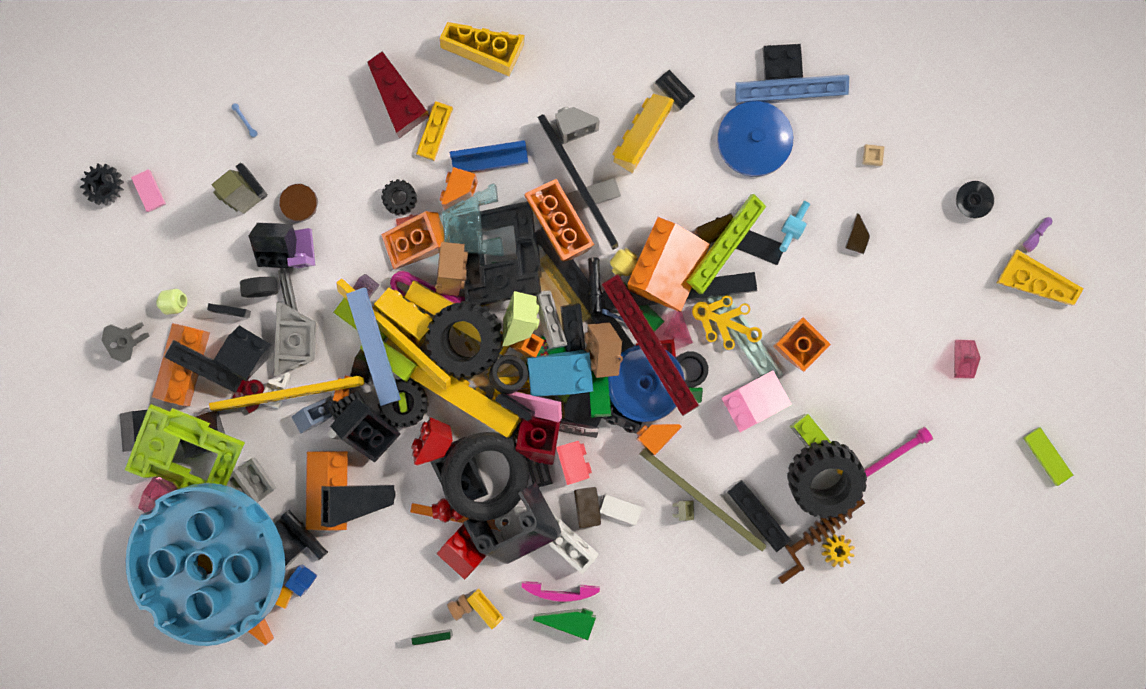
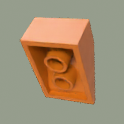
M425 211L381 234L393 269H398L439 253L438 248H440L441 242L449 243L438 212Z

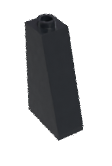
M394 485L321 486V526L335 527L394 505L396 497Z

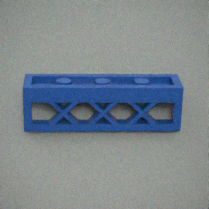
M525 140L449 152L452 167L468 172L529 164Z

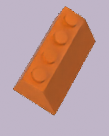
M557 179L524 194L562 261L572 260L588 252L595 245Z
M172 323L164 355L173 340L204 355L210 332ZM163 355L152 397L182 406H190L198 374L164 358Z
M307 451L306 530H347V522L335 527L321 526V486L347 485L348 451Z

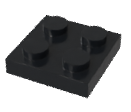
M801 44L763 46L764 80L803 78Z

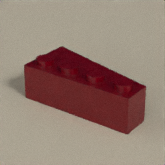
M383 51L367 61L396 134L400 139L429 118L428 111Z

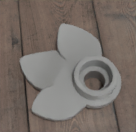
M514 507L507 514L495 519V525L501 531L504 541L523 532L519 524V517L527 511L526 508ZM504 519H508L506 525H502Z

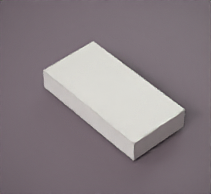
M606 494L600 513L636 525L642 507Z

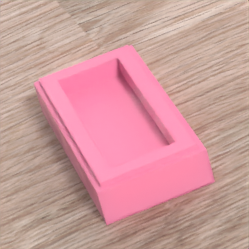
M149 169L131 177L147 212L166 205Z

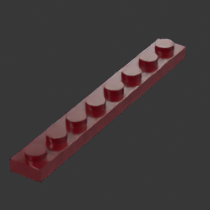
M617 274L602 284L603 288L681 415L685 416L699 407V403L620 275Z

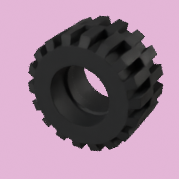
M402 378L395 379L399 393L408 392L413 396L414 407L408 414L401 415L394 410L393 402L382 406L379 402L378 408L381 411L379 413L386 422L393 426L410 427L416 425L427 413V406H429V402H427L428 396L423 387L412 380L405 381Z

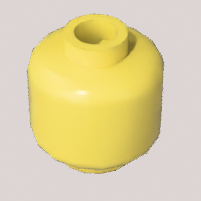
M627 248L624 250L619 249L610 261V265L613 267L611 271L615 275L619 274L620 277L622 275L630 276L637 264L638 256Z

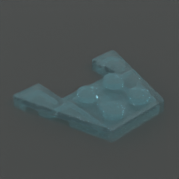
M495 183L488 185V188L482 192L474 193L473 197L468 200H462L442 212L445 242L465 244L464 252L504 256L501 237L483 240L480 206L498 202L497 186Z

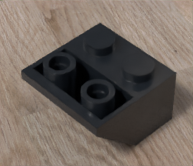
M256 223L248 237L257 267L293 269L294 267L288 266L287 259L293 258L294 254H296L297 239L293 224Z

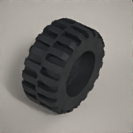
M462 301L451 304L434 315V320L427 327L430 330L426 333L425 339L429 340V343L426 344V349L431 350L430 359L432 361L435 359L437 361L436 365L444 368L446 374H455L457 378H462L463 376H466V378L473 377L487 370L499 358V353L503 349L501 345L503 334L500 332L502 325L496 322L495 319L498 317L495 314L489 313L490 309L488 307H481L480 303ZM465 321L472 324L478 330L481 337V347L474 356H462L452 348L449 333L455 323Z
M822 440L819 444L816 442L811 443L810 447L802 448L801 453L793 457L794 463L791 462L788 467L790 471L787 473L788 485L796 503L800 505L804 512H809L814 517L819 515L820 518H827V516L834 518L838 517V514L841 513L844 515L848 513V509H853L857 506L856 502L861 501L864 496L862 492L866 491L867 485L865 482L867 481V475L861 462L853 450H850L845 444L840 445L837 441L829 443L828 440ZM827 469L843 471L840 480L834 486L822 490L811 488L813 479L820 472Z

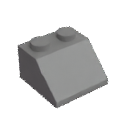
M563 107L558 110V113H555L556 125L564 144L599 131V118L575 107Z

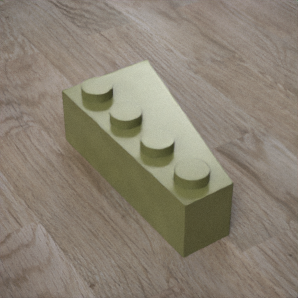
M228 170L211 184L215 189L213 191L215 196L236 212L240 211L245 214L262 200L256 195L243 176L235 170Z

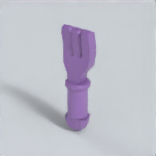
M1051 217L1044 218L1040 226L1035 229V232L1023 243L1028 252L1035 249L1039 243V237L1043 236V233L1052 224Z

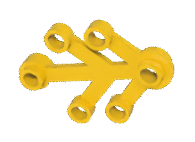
M724 296L721 300L709 305L705 302L696 303L692 308V315L696 320L702 322L707 341L714 342L718 337L717 333L712 330L709 319L717 323L724 341L723 346L727 350H731L735 346V341L731 339L727 327L747 335L748 340L751 342L761 340L762 331L760 328H749L730 320L741 314L747 315L751 310L749 304L743 303L738 308L719 315L712 311L723 306L730 307L733 303L732 297ZM724 298L730 299L729 305L724 304ZM743 305H746L748 307V312H742L741 307ZM699 308L705 309L704 315L698 313ZM757 331L758 337L753 338L751 332ZM709 333L715 334L714 340L708 338ZM728 340L733 343V346L730 348L726 346V341Z

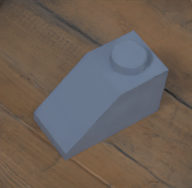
M332 396L304 407L292 416L300 434L317 427L333 417L328 410L329 407L335 404Z

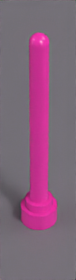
M926 427L921 428L917 431L918 433L915 438L865 469L864 472L867 477L918 444H927L932 441L933 437Z

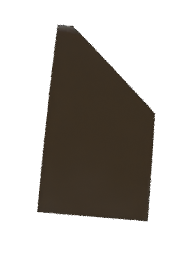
M856 213L845 248L864 254L870 234L860 214Z

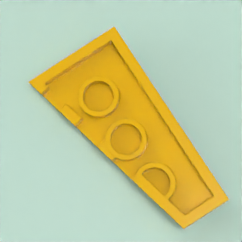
M1019 250L1014 251L996 282L1071 306L1075 305L1084 289Z

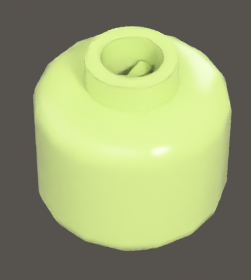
M179 289L164 290L159 293L156 304L161 312L166 315L183 312L187 306V297Z

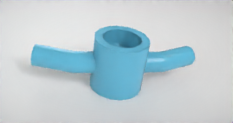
M803 201L796 216L789 215L781 229V232L786 235L779 248L780 251L786 252L792 238L798 240L807 225L802 219L810 203Z

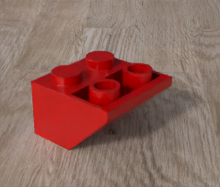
M429 417L428 421H424L420 428L421 434L419 438H415L411 449H413V461L417 466L444 457L453 441L451 426Z
M464 524L436 553L464 580L486 557V555L477 550Z

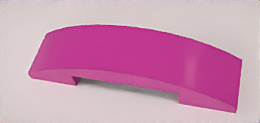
M522 581L521 586L529 593L540 598L565 602L582 600L600 592V586L580 585V592L541 590L542 582Z

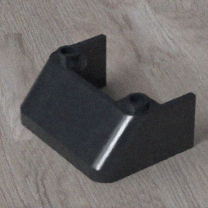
M537 483L518 493L527 509L519 517V524L523 532L498 543L487 521L468 519L463 522L480 553L501 563L509 564L560 537L561 528Z

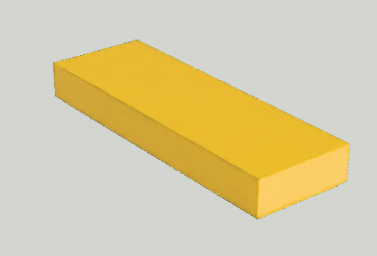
M437 101L434 102L416 152L418 156L435 161L453 111L452 106Z

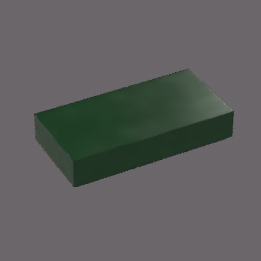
M452 629L413 635L411 638L412 645L450 640L453 633Z

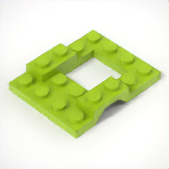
M151 404L148 407L125 471L143 478L160 477L172 482L177 489L201 483L227 486L245 442L209 428L210 423L174 408L171 411H167ZM181 439L218 454L207 480L189 474L191 469L172 462Z

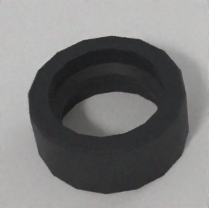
M253 277L240 281L241 296L257 298L276 295L278 293L277 278Z
M687 351L680 354L676 359L679 364L688 358L694 359L700 364V376L693 381L685 380L689 388H694L706 380L709 366L701 354Z
M514 355L501 356L493 363L489 371L490 383L494 389L505 394L515 393L521 389L528 377L527 366L523 360ZM511 364L519 371L517 383L506 385L500 381L497 372L501 365Z

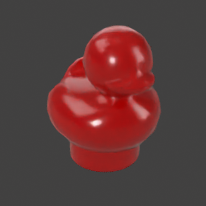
M442 498L438 503L432 504L433 519H439L446 523L451 518L458 522V520L464 517L454 509L451 510V506L446 498Z

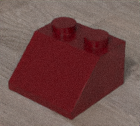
M535 416L529 421L521 418L516 451L533 462L553 465L560 421L556 422Z

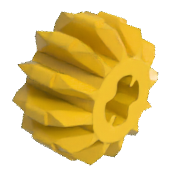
M834 534L832 535V540L830 538L825 539L829 543L828 545L822 544V547L826 549V551L821 552L823 556H827L825 562H831L833 567H836L837 563L839 567H844V561L847 564L851 563L848 557L855 556L853 553H850L855 547L848 546L851 543V539L845 540V535L842 534L839 538ZM835 548L841 549V554L834 552Z

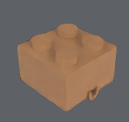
M441 242V246L438 248L436 293L459 296L460 289H464V282L466 280L465 267L468 252H464L465 244Z
M610 323L588 325L587 332L584 335L586 349L584 350L590 353L591 371L594 372L596 378L618 376L620 363L623 361L621 356V339Z

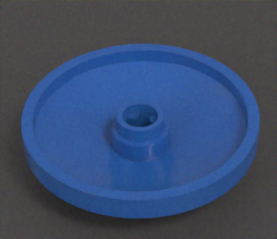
M749 101L739 104L726 114L718 130L717 144L721 157L731 169L745 176L760 177L775 172L785 163L792 151L794 136L791 124L781 110L766 102Z
M633 346L622 352L623 361L620 363L619 375L608 376L609 396L617 410L624 416L641 422L657 421L672 413L677 406L640 346ZM666 350V352L670 356L671 360L673 361L674 365L676 366V368L678 369L679 373L685 381L681 365L679 364L677 359Z

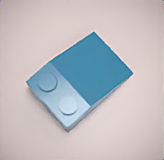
M577 350L527 358L530 393L532 396L566 395L593 391L589 352Z

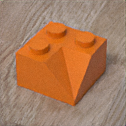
M802 317L773 347L787 361L804 372L831 344Z

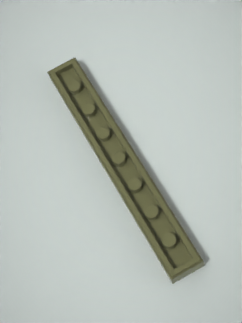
M642 449L639 455L762 552L767 547L766 544L648 450Z

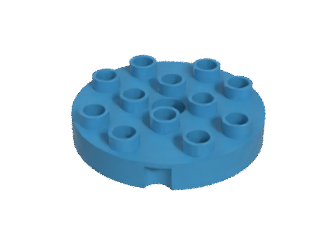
M201 483L183 487L155 500L156 506L151 511L141 514L136 521L126 549L127 580L139 609L147 610L152 614L154 626L162 633L177 641L197 646L227 643L258 625L270 613L279 598L285 576V555L282 540L276 526L266 511L243 492L232 487L213 483ZM200 554H205L211 559L213 564L211 574H207L206 570L198 565V556Z

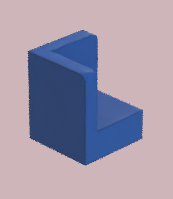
M302 564L297 567L285 586L301 597L315 581L317 574Z

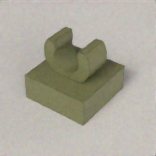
M694 500L678 501V503L672 504V507H678L679 513L672 514V517L679 518V521L694 520Z

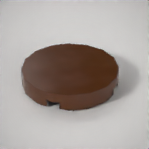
M304 184L290 185L280 196V209L290 220L297 222L306 221L317 210L318 198L316 193Z

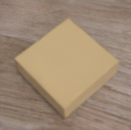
M865 144L862 164L882 166L884 146Z

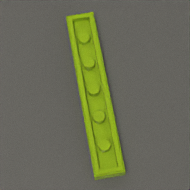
M750 194L686 281L699 294L704 293L767 207L755 194Z

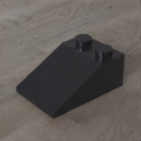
M465 437L453 441L444 457L430 461L441 485L442 469L445 460L451 450ZM472 457L467 462L461 475L462 490L465 496L473 501L489 494L475 457Z

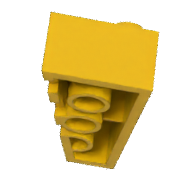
M447 22L440 36V48L510 77L523 49L525 35L518 34L517 36L511 35L509 32L501 31L500 33L486 28L476 29L468 25Z

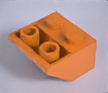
M453 167L452 172H448L446 190H442L440 195V201H442L441 204L444 210L450 212L473 199L478 184L474 173Z

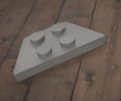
M282 302L276 303L274 376L315 360L316 321Z

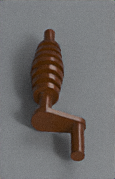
M863 499L857 501V506L853 509H848V513L844 515L841 513L838 514V517L834 518L827 516L829 520L820 518L822 525L816 520L814 522L816 529L810 526L808 528L809 534L804 531L801 540L791 547L788 544L784 546L796 565L778 577L781 584L800 571L805 570L795 553L807 544L815 545L814 539L818 543L821 542L820 535L825 539L829 536L826 531L834 535L836 532L833 526L840 530L841 525L839 522L845 525L847 523L846 517L849 520L852 519L853 512L865 504Z

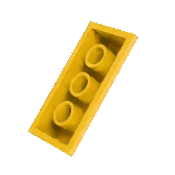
M652 94L651 98L647 97L642 105L643 111L641 114H636L632 121L634 126L631 130L627 129L622 137L624 140L621 146L617 145L612 154L615 156L614 163L631 173L634 172L670 113L674 102L672 98Z

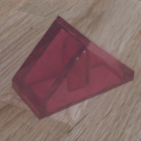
M674 310L663 335L684 345H691L693 342L683 314Z
M955 340L954 378H975L981 359L975 340Z

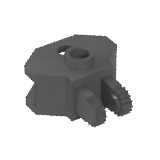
M142 322L128 329L127 327L122 329L112 324L104 327L101 340L111 358L123 363L130 360L136 343L150 337L148 332L139 335L135 339L131 336V332L139 330L144 326ZM116 342L117 347L111 348L110 344Z

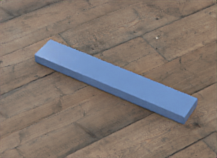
M849 75L735 82L736 103L849 95Z
M361 288L347 293V299L380 405L401 400L367 289Z

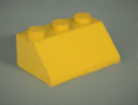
M388 288L374 303V308L420 349L426 340V333L430 330L427 327L433 319L428 314L421 313L414 303L403 299L400 292Z

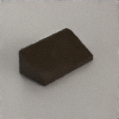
M732 213L696 227L695 230L698 237L709 244L717 241L733 219Z
M588 487L574 490L579 529L601 525L597 488Z

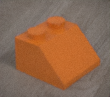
M680 424L649 425L648 427L644 425L636 433L638 435L636 440L651 454L656 455L682 426Z

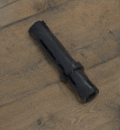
M593 257V261L592 258L588 259L590 314L597 315L598 312V315H601V298H603L600 282V259Z
M290 509L280 517L289 526L291 533L296 534L318 560H321L328 553L309 530H306L305 523L303 521L300 522Z

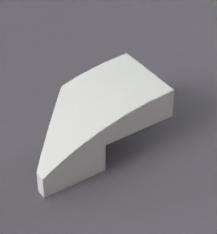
M287 372L279 378L269 380L263 393L287 389L291 374ZM282 400L263 404L279 409Z

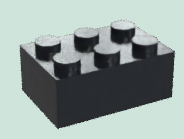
M358 397L330 425L341 440L374 463L401 435L393 425L384 420L383 416Z

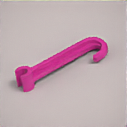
M398 271L390 280L392 290L400 292L403 298L406 292L397 286V282L411 286L415 280L436 292L434 285L409 272ZM439 294L453 303L465 301L464 296L455 297Z

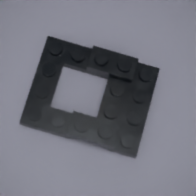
M528 201L458 216L460 244H465L464 252H468L466 263L467 280L464 285L465 301L470 303L477 302L481 306L511 300L514 291L528 295L542 294L539 245L535 236L533 210ZM514 225L517 258L485 265L484 252L481 250L480 232Z

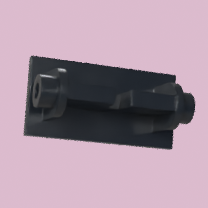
M610 404L611 416L602 417L607 423L620 426L628 433L636 434L643 423L624 416L617 410L614 404Z

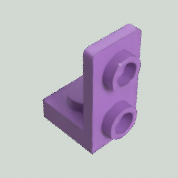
M312 229L294 230L297 239L296 254H294L293 258H287L288 266L294 268L316 266Z

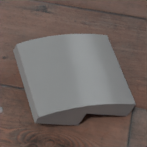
M255 457L251 458L239 469L234 470L227 484L228 487L243 492L257 503L277 489Z

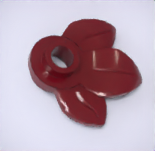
M256 379L250 381L242 380L232 399L261 394L264 392V385ZM256 385L258 391L254 393L252 387ZM260 404L246 406V410L248 413H252L258 409Z

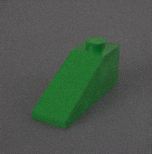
M582 608V610L573 609L534 614L533 621L585 640H589L596 620V615H593V611Z

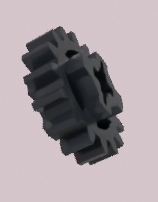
M97 163L96 168L89 167L90 172L84 171L86 178L80 179L84 182L80 188L86 190L82 194L88 197L87 200L97 205H100L101 202L104 205H108V200L114 203L115 196L121 197L118 192L124 191L120 187V184H123L124 181L119 179L122 175L116 172V168H110L108 164L102 166Z

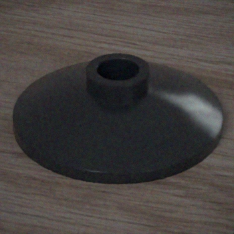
M969 181L959 188L956 194V205L959 211L966 217L973 219L982 218L992 210L994 194L985 183ZM970 198L975 199V204L970 202Z

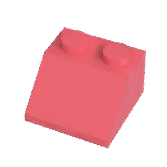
M579 441L556 447L567 485L590 478L589 474L592 473L589 462L585 463L583 455L587 454L584 443L580 444Z

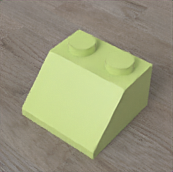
M513 292L503 317L502 346H509L530 338L533 331L537 330L539 325V319L537 318L539 305H537L536 296Z

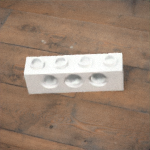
M553 514L561 528V535L558 539L549 543V545L583 574L599 554Z

